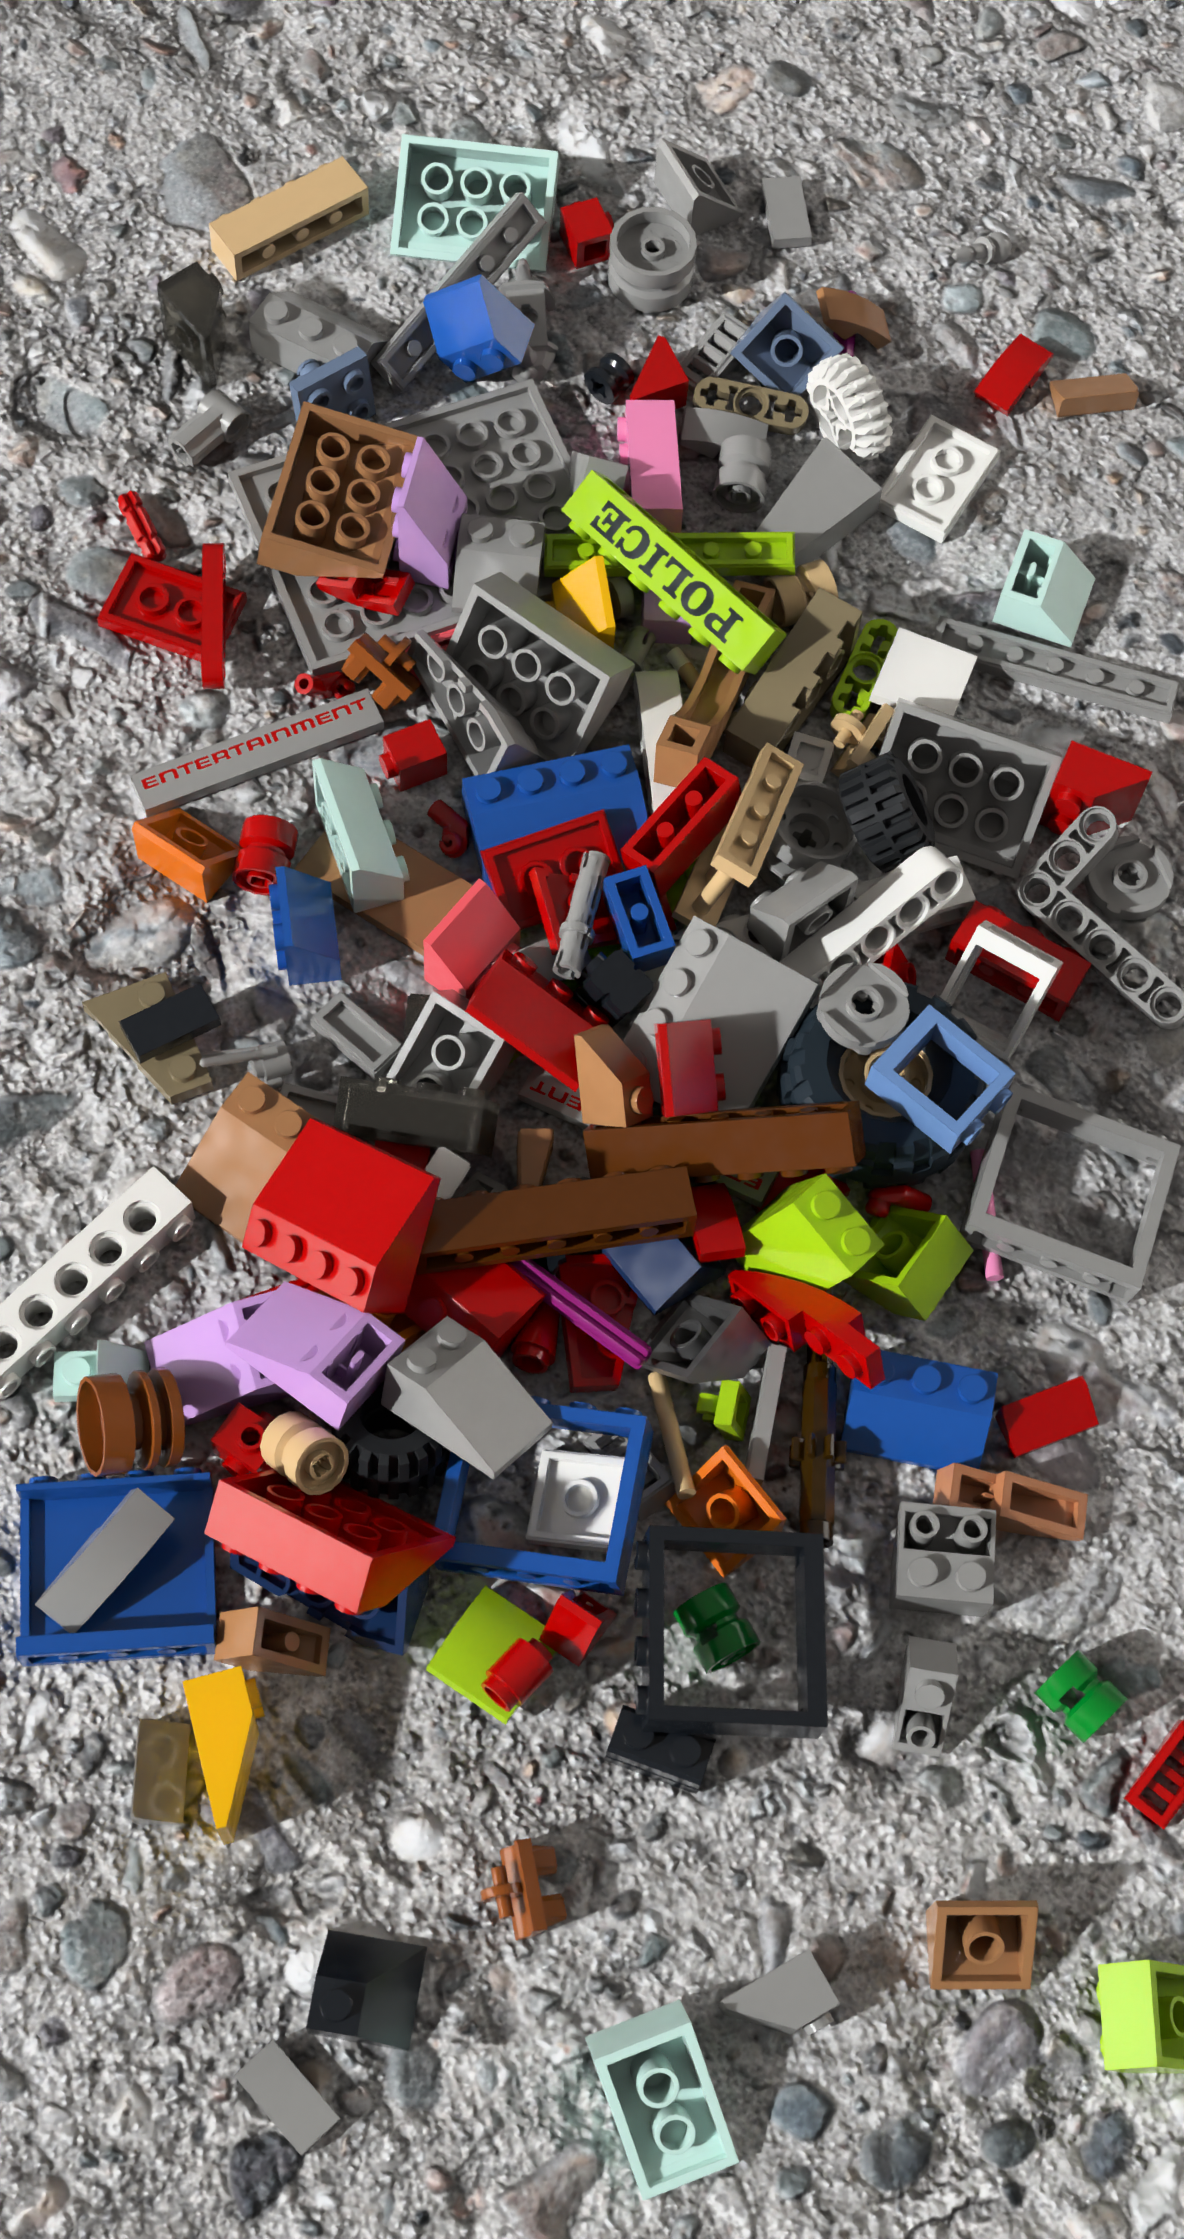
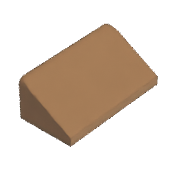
M1127 373L1049 382L1057 417L1131 410L1135 408L1139 396L1138 387Z

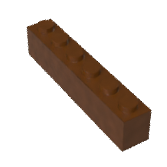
M859 1100L719 1110L676 1117L653 1115L628 1128L591 1124L583 1130L591 1179L602 1178L604 1175L616 1171L626 1172L627 1174L646 1172L660 1165H669L673 1168L687 1166L688 1176L693 1177V1182L695 1183L713 1182L720 1179V1175L733 1174L737 1175L738 1180H753L763 1177L764 1172L781 1171L782 1177H798L807 1174L810 1169H825L827 1174L836 1175L851 1172L853 1167H856L866 1155Z
M660 1165L646 1172L627 1174L626 1172L616 1171L608 1173L602 1178L588 1180L566 1178L552 1185L536 1187L532 1184H522L508 1191L490 1193L478 1190L470 1192L464 1197L450 1199L436 1197L416 1268L417 1275L694 1236L697 1212L687 1166L673 1168L669 1165Z

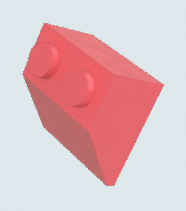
M480 878L423 940L424 979L438 990L453 989L469 1000L474 989L492 967V963L499 958L505 949L511 953L522 949L520 947L521 928L487 883Z

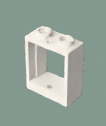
M985 920L978 925L940 997L951 1004V1006L953 1005L983 948L1039 978V982L1008 1038L954 1008L951 1010V1013L957 1019L964 1018L977 1036V1043L996 1058H1002L1007 1061L1015 1052L1064 962Z

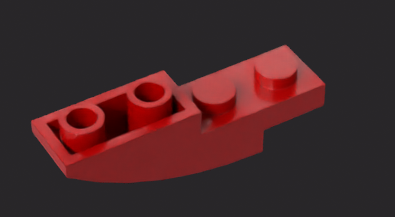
M734 1270L728 1274L732 1293L730 1296L731 1304L743 1307L752 1320L762 1327L765 1334L775 1342L779 1340L793 1352L808 1343L814 1352L819 1355L825 1354L837 1363L840 1370L848 1378H856L870 1389H873L885 1380L880 1347L866 1337L861 1312L843 1300L800 1281L756 1271Z

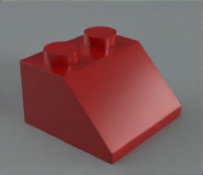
M1071 740L1038 824L1048 827L1055 834L1062 835L1083 811L1093 806H1103L1109 809L1115 816L1117 826L1129 822L1135 814L1153 772ZM1096 821L1089 825L1086 834L1091 835L1109 829L1110 826L1104 821Z
M711 1019L654 1023L662 1115L664 1117H676L719 1111L718 1101L726 1100L724 1073L715 1074L714 1055H722L720 1027L711 1028Z

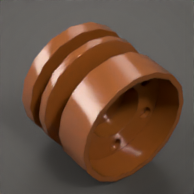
M165 1367L152 1368L148 1373L142 1370H134L129 1375L127 1384L122 1376L117 1373L85 1376L80 1381L76 1406L77 1429L85 1464L93 1476L102 1477L128 1473L132 1469L134 1459L139 1468L145 1471L153 1470L157 1465L162 1468L175 1467L181 1462L185 1443L184 1411L176 1379L169 1369Z

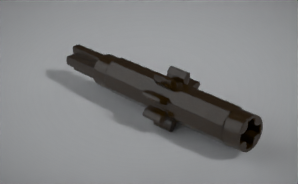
M807 1343V1364L803 1366L801 1438L792 1437V1444L789 1447V1467L800 1468L799 1533L823 1534V1548L825 1549L833 1545L835 1471H844V1463L847 1462V1442L836 1441V1367L833 1365V1360L825 1354H817Z

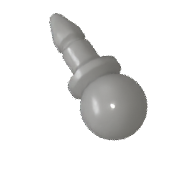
M992 232L987 236L978 237L974 244L960 247L953 253L952 257L962 262L976 260L982 265L989 264L990 262L1001 263L1010 256L1012 245L1010 239L1004 233Z

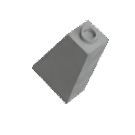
M825 437L819 442L755 532H795L796 572L798 566L814 561L875 515L878 511L882 488L834 443ZM756 575L750 577L755 582H761L763 584L764 578L770 575Z

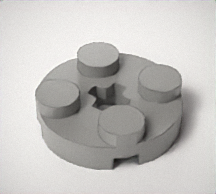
M1118 837L1115 846L1085 877L1087 893L1093 903L1101 909L1104 917L1112 921H1119L1121 919L1140 920L1155 914L1163 907L1169 896L1174 876L1171 863L1162 850L1154 845L1151 849L1147 845L1139 843L1140 839L1136 837ZM1122 871H1127L1130 876L1137 875L1139 880L1133 886L1123 883L1120 880Z
M854 962L844 964L830 973L824 981L819 995L816 1012L817 1019L834 1041L846 1048L853 1049L858 1054L869 1055L875 1052L876 1049L885 1048L892 1044L904 1031L910 1013L907 999L909 994L903 980L884 965L869 962L868 966H853ZM855 999L860 1002H864L867 999L873 1002L872 1014L857 1012L855 1010L856 1005L852 1001Z

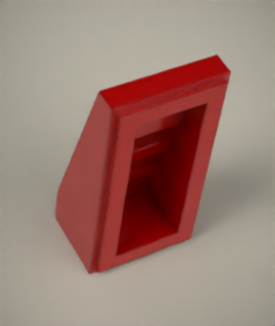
M1180 1719L1164 1738L1123 1797L1162 1829L1166 1828L1184 1804V1778L1164 1763L1170 1755L1184 1766V1753L1176 1748L1180 1740L1184 1741V1721ZM1157 1771H1160L1179 1786L1175 1794H1172L1153 1779ZM1146 1786L1168 1802L1163 1811L1141 1794Z

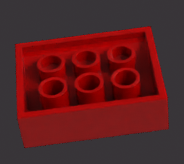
M310 1118L254 1201L242 1248L363 1313H404L441 1178L317 1118Z
M274 1469L219 1479L204 1533L221 1542V1547L225 1551L236 1555H245L259 1562L258 1567L261 1570L270 1574L283 1575L297 1582L296 1587L299 1590L312 1595H321L335 1602L334 1606L337 1610L349 1615H362L365 1611L386 1606L454 1546L456 1539L455 1536L379 1498L368 1496V1493L363 1490L356 1491L350 1487L349 1483L343 1480L331 1491L321 1495H309L301 1491L288 1481L285 1476L279 1474Z

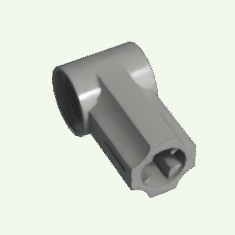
M214 389L201 400L196 415L167 438L169 448L186 467L189 465L194 467L224 440L232 443L240 439L249 427L251 415L223 391Z

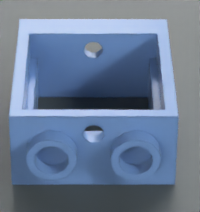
M929 1004L871 1066L864 1085L951 1154L961 1142L969 1146L984 1128L985 1124L981 1120L989 1111L996 1115L1008 1103L1013 1095V1092L1008 1088L1016 1073ZM930 1040H933L989 1085L957 1121L899 1075Z

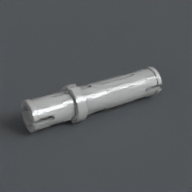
M591 850L589 853L584 852L566 921L561 924L559 929L560 946L552 970L557 976L564 979L574 980L575 977L577 979L580 978L585 953L595 937V931L593 930L594 919L603 891V881L611 862L606 854L599 851Z

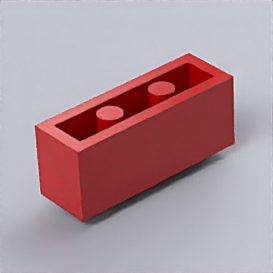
M704 756L620 849L625 870L628 871L646 865L657 896L662 898L729 822L741 795L739 778Z
M976 900L953 936L945 960L957 966L978 925L985 920L993 923L1064 962L1038 1008V1011L1059 1022L1082 985L1092 963L1083 959L1076 950L1069 947H1061L1046 939L1039 930L1030 926L1024 927L1013 921L999 908L991 905L986 906ZM984 948L970 971L972 975L1025 1004L1040 980Z

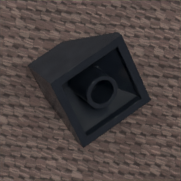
M328 1930L312 1993L306 2025L308 2033L409 2051L427 1946Z

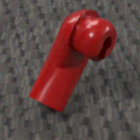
M340 671L316 676L301 673L296 677L294 684L298 693L322 700L330 699L334 695L339 699L355 692V684L349 680L345 673Z
M906 1185L874 1188L866 1196L869 1200L865 1210L867 1214L881 1218L889 1216L891 1205L928 1212L932 1206V1198L927 1193Z

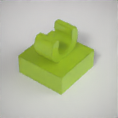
M722 1380L719 1396L709 1393L699 1394L696 1412L703 1414L702 1420L704 1422L713 1423L725 1440L743 1441L751 1396L740 1381Z

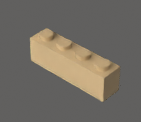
M342 156L330 163L319 166L316 170L296 180L287 182L284 186L262 197L253 199L250 203L229 214L221 215L215 221L209 223L212 251L238 282L369 215L368 187Z

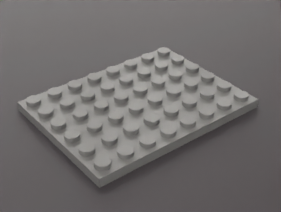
M533 378L382 424L424 437L466 494L467 514L545 522V534L575 533L568 526L571 519L561 511L569 500L571 458ZM287 454L228 472L229 483L258 551L262 532ZM395 537L386 569L399 571V562L393 561L394 547L397 539ZM544 555L538 598L543 601H551L552 583L562 577H545ZM266 567L311 675L315 676L341 670L350 655L347 649L365 632L376 642L386 634L398 645L405 636L412 641L417 631L424 630L429 636L455 629L462 614L452 612L455 567L448 589L415 582L399 616L369 610L336 598L318 589L316 582L319 577L295 576Z

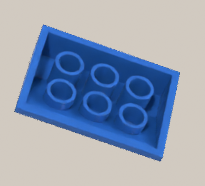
M629 744L462 778L463 810L466 821L470 826L469 832L482 879L491 890L492 887L480 854L481 850L604 809L624 871H626L620 849L648 819L640 778Z

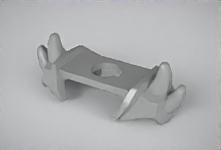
M521 258L517 265L516 275L509 278L508 282L503 283L498 290L521 312V308H530L538 316V319L534 323L535 326L522 363L508 369L517 382L532 378L534 382L543 380L555 358V353L558 351V346L548 341L546 307L548 312L554 310L555 296L544 281H540L537 276L532 275L526 259Z

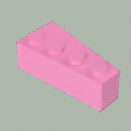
M626 400L625 417L617 418V441L624 442L619 443V463L629 466L623 491L671 533H681L683 504L674 400Z

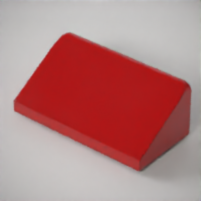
M1083 1376L1004 1405L995 1415V1419L1014 1459L1099 1425L1088 1385Z

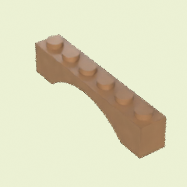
M735 580L733 587L772 620L775 589ZM713 644L710 646L702 670L688 699L680 710L669 716L656 743L653 782L676 788L704 756L711 759L750 673L742 670L739 674H736L727 668L718 659L722 652Z

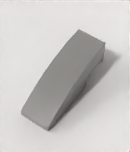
M139 1488L131 1489L102 1526L96 1528L34 1605L67 1632L76 1633L134 1569L175 1518Z

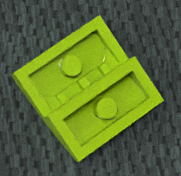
M485 1585L446 1637L428 1664L426 1671L506 1725L519 1706L515 1705L510 1712L503 1710L484 1692L481 1683L487 1678L486 1671L518 1638L526 1641L535 1638L541 1642L539 1638L545 1625ZM541 1642L549 1650V1652L552 1654L554 1658L557 1652L551 1649L543 1642Z

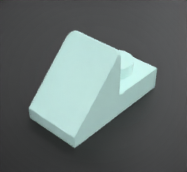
M97 1340V1350L54 1352V1401H77L79 1384L85 1376L117 1373L122 1376L127 1384L128 1377L134 1370H142L148 1373L150 1371V1363L147 1352L107 1340Z

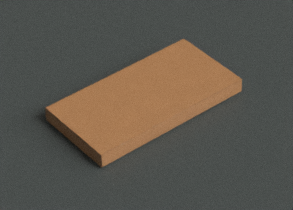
M324 831L294 870L331 882L333 900L354 913L329 840ZM396 838V844L392 845L396 857L401 855L404 857L410 881L404 882V899L355 914L424 956L423 940L473 885Z

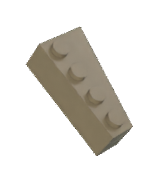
M819 587L779 650L770 660L759 681H755L749 688L740 710L732 712L723 731V734H725L724 753L752 769L759 752L767 742L781 751H785L793 739L794 732H798L846 667L855 647L863 613L861 610Z

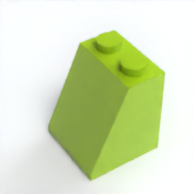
M824 1173L787 1186L741 1228L746 1245L745 1256L735 1259L745 1271L778 1275L825 1291L856 1273L885 1244L828 1175Z

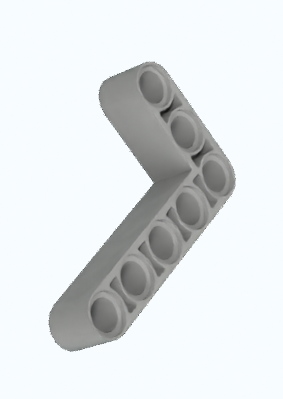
M1103 806L1089 807L1075 819L1021 878L1017 889L1020 902L1026 912L1066 947L1076 950L1083 959L1091 962L1090 968L1151 1022L1164 1030L1178 1029L1184 1024V992L1071 893L1118 841L1119 831L1113 813ZM1096 821H1104L1110 826L1108 833L1104 837L1096 839L1086 834L1090 824ZM1074 853L1078 855L1080 862L1077 867L1069 871L1059 869L1057 861L1063 854ZM1036 885H1045L1050 889V895L1041 903H1033L1027 899L1029 890ZM1072 912L1082 916V924L1074 931H1064L1059 927L1061 918L1067 913ZM1100 941H1109L1114 944L1115 952L1108 959L1098 960L1091 955L1093 946ZM1134 969L1145 971L1148 975L1145 985L1137 989L1126 986L1124 984V977L1129 971ZM1168 997L1175 998L1181 1003L1179 1013L1170 1018L1162 1017L1156 1011L1158 1003Z

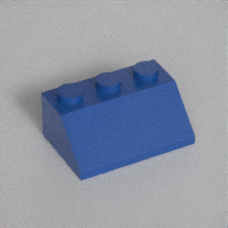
M880 1350L885 1380L873 1389H870L858 1379H850L840 1441L847 1442V1452L939 1470L954 1462L976 1469L980 1468L993 1414L998 1373Z

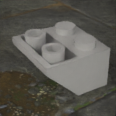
M901 1501L891 1560L889 1609L984 1617L994 1604L996 1510Z

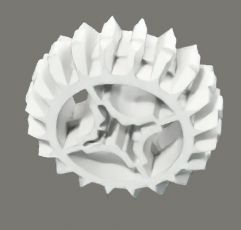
M848 353L830 356L820 361V364L814 366L813 370L808 373L809 382L806 384V389L810 394L807 397V401L812 407L811 415L815 417L817 422L816 428H819L823 437H827L854 463L860 464L878 457V454L884 452L886 447L890 445V436L893 434L892 428L889 425L892 422V417L887 411L889 404L883 398V390L879 389L876 377L869 374L868 366L865 364L861 365L860 360L856 356L852 357Z

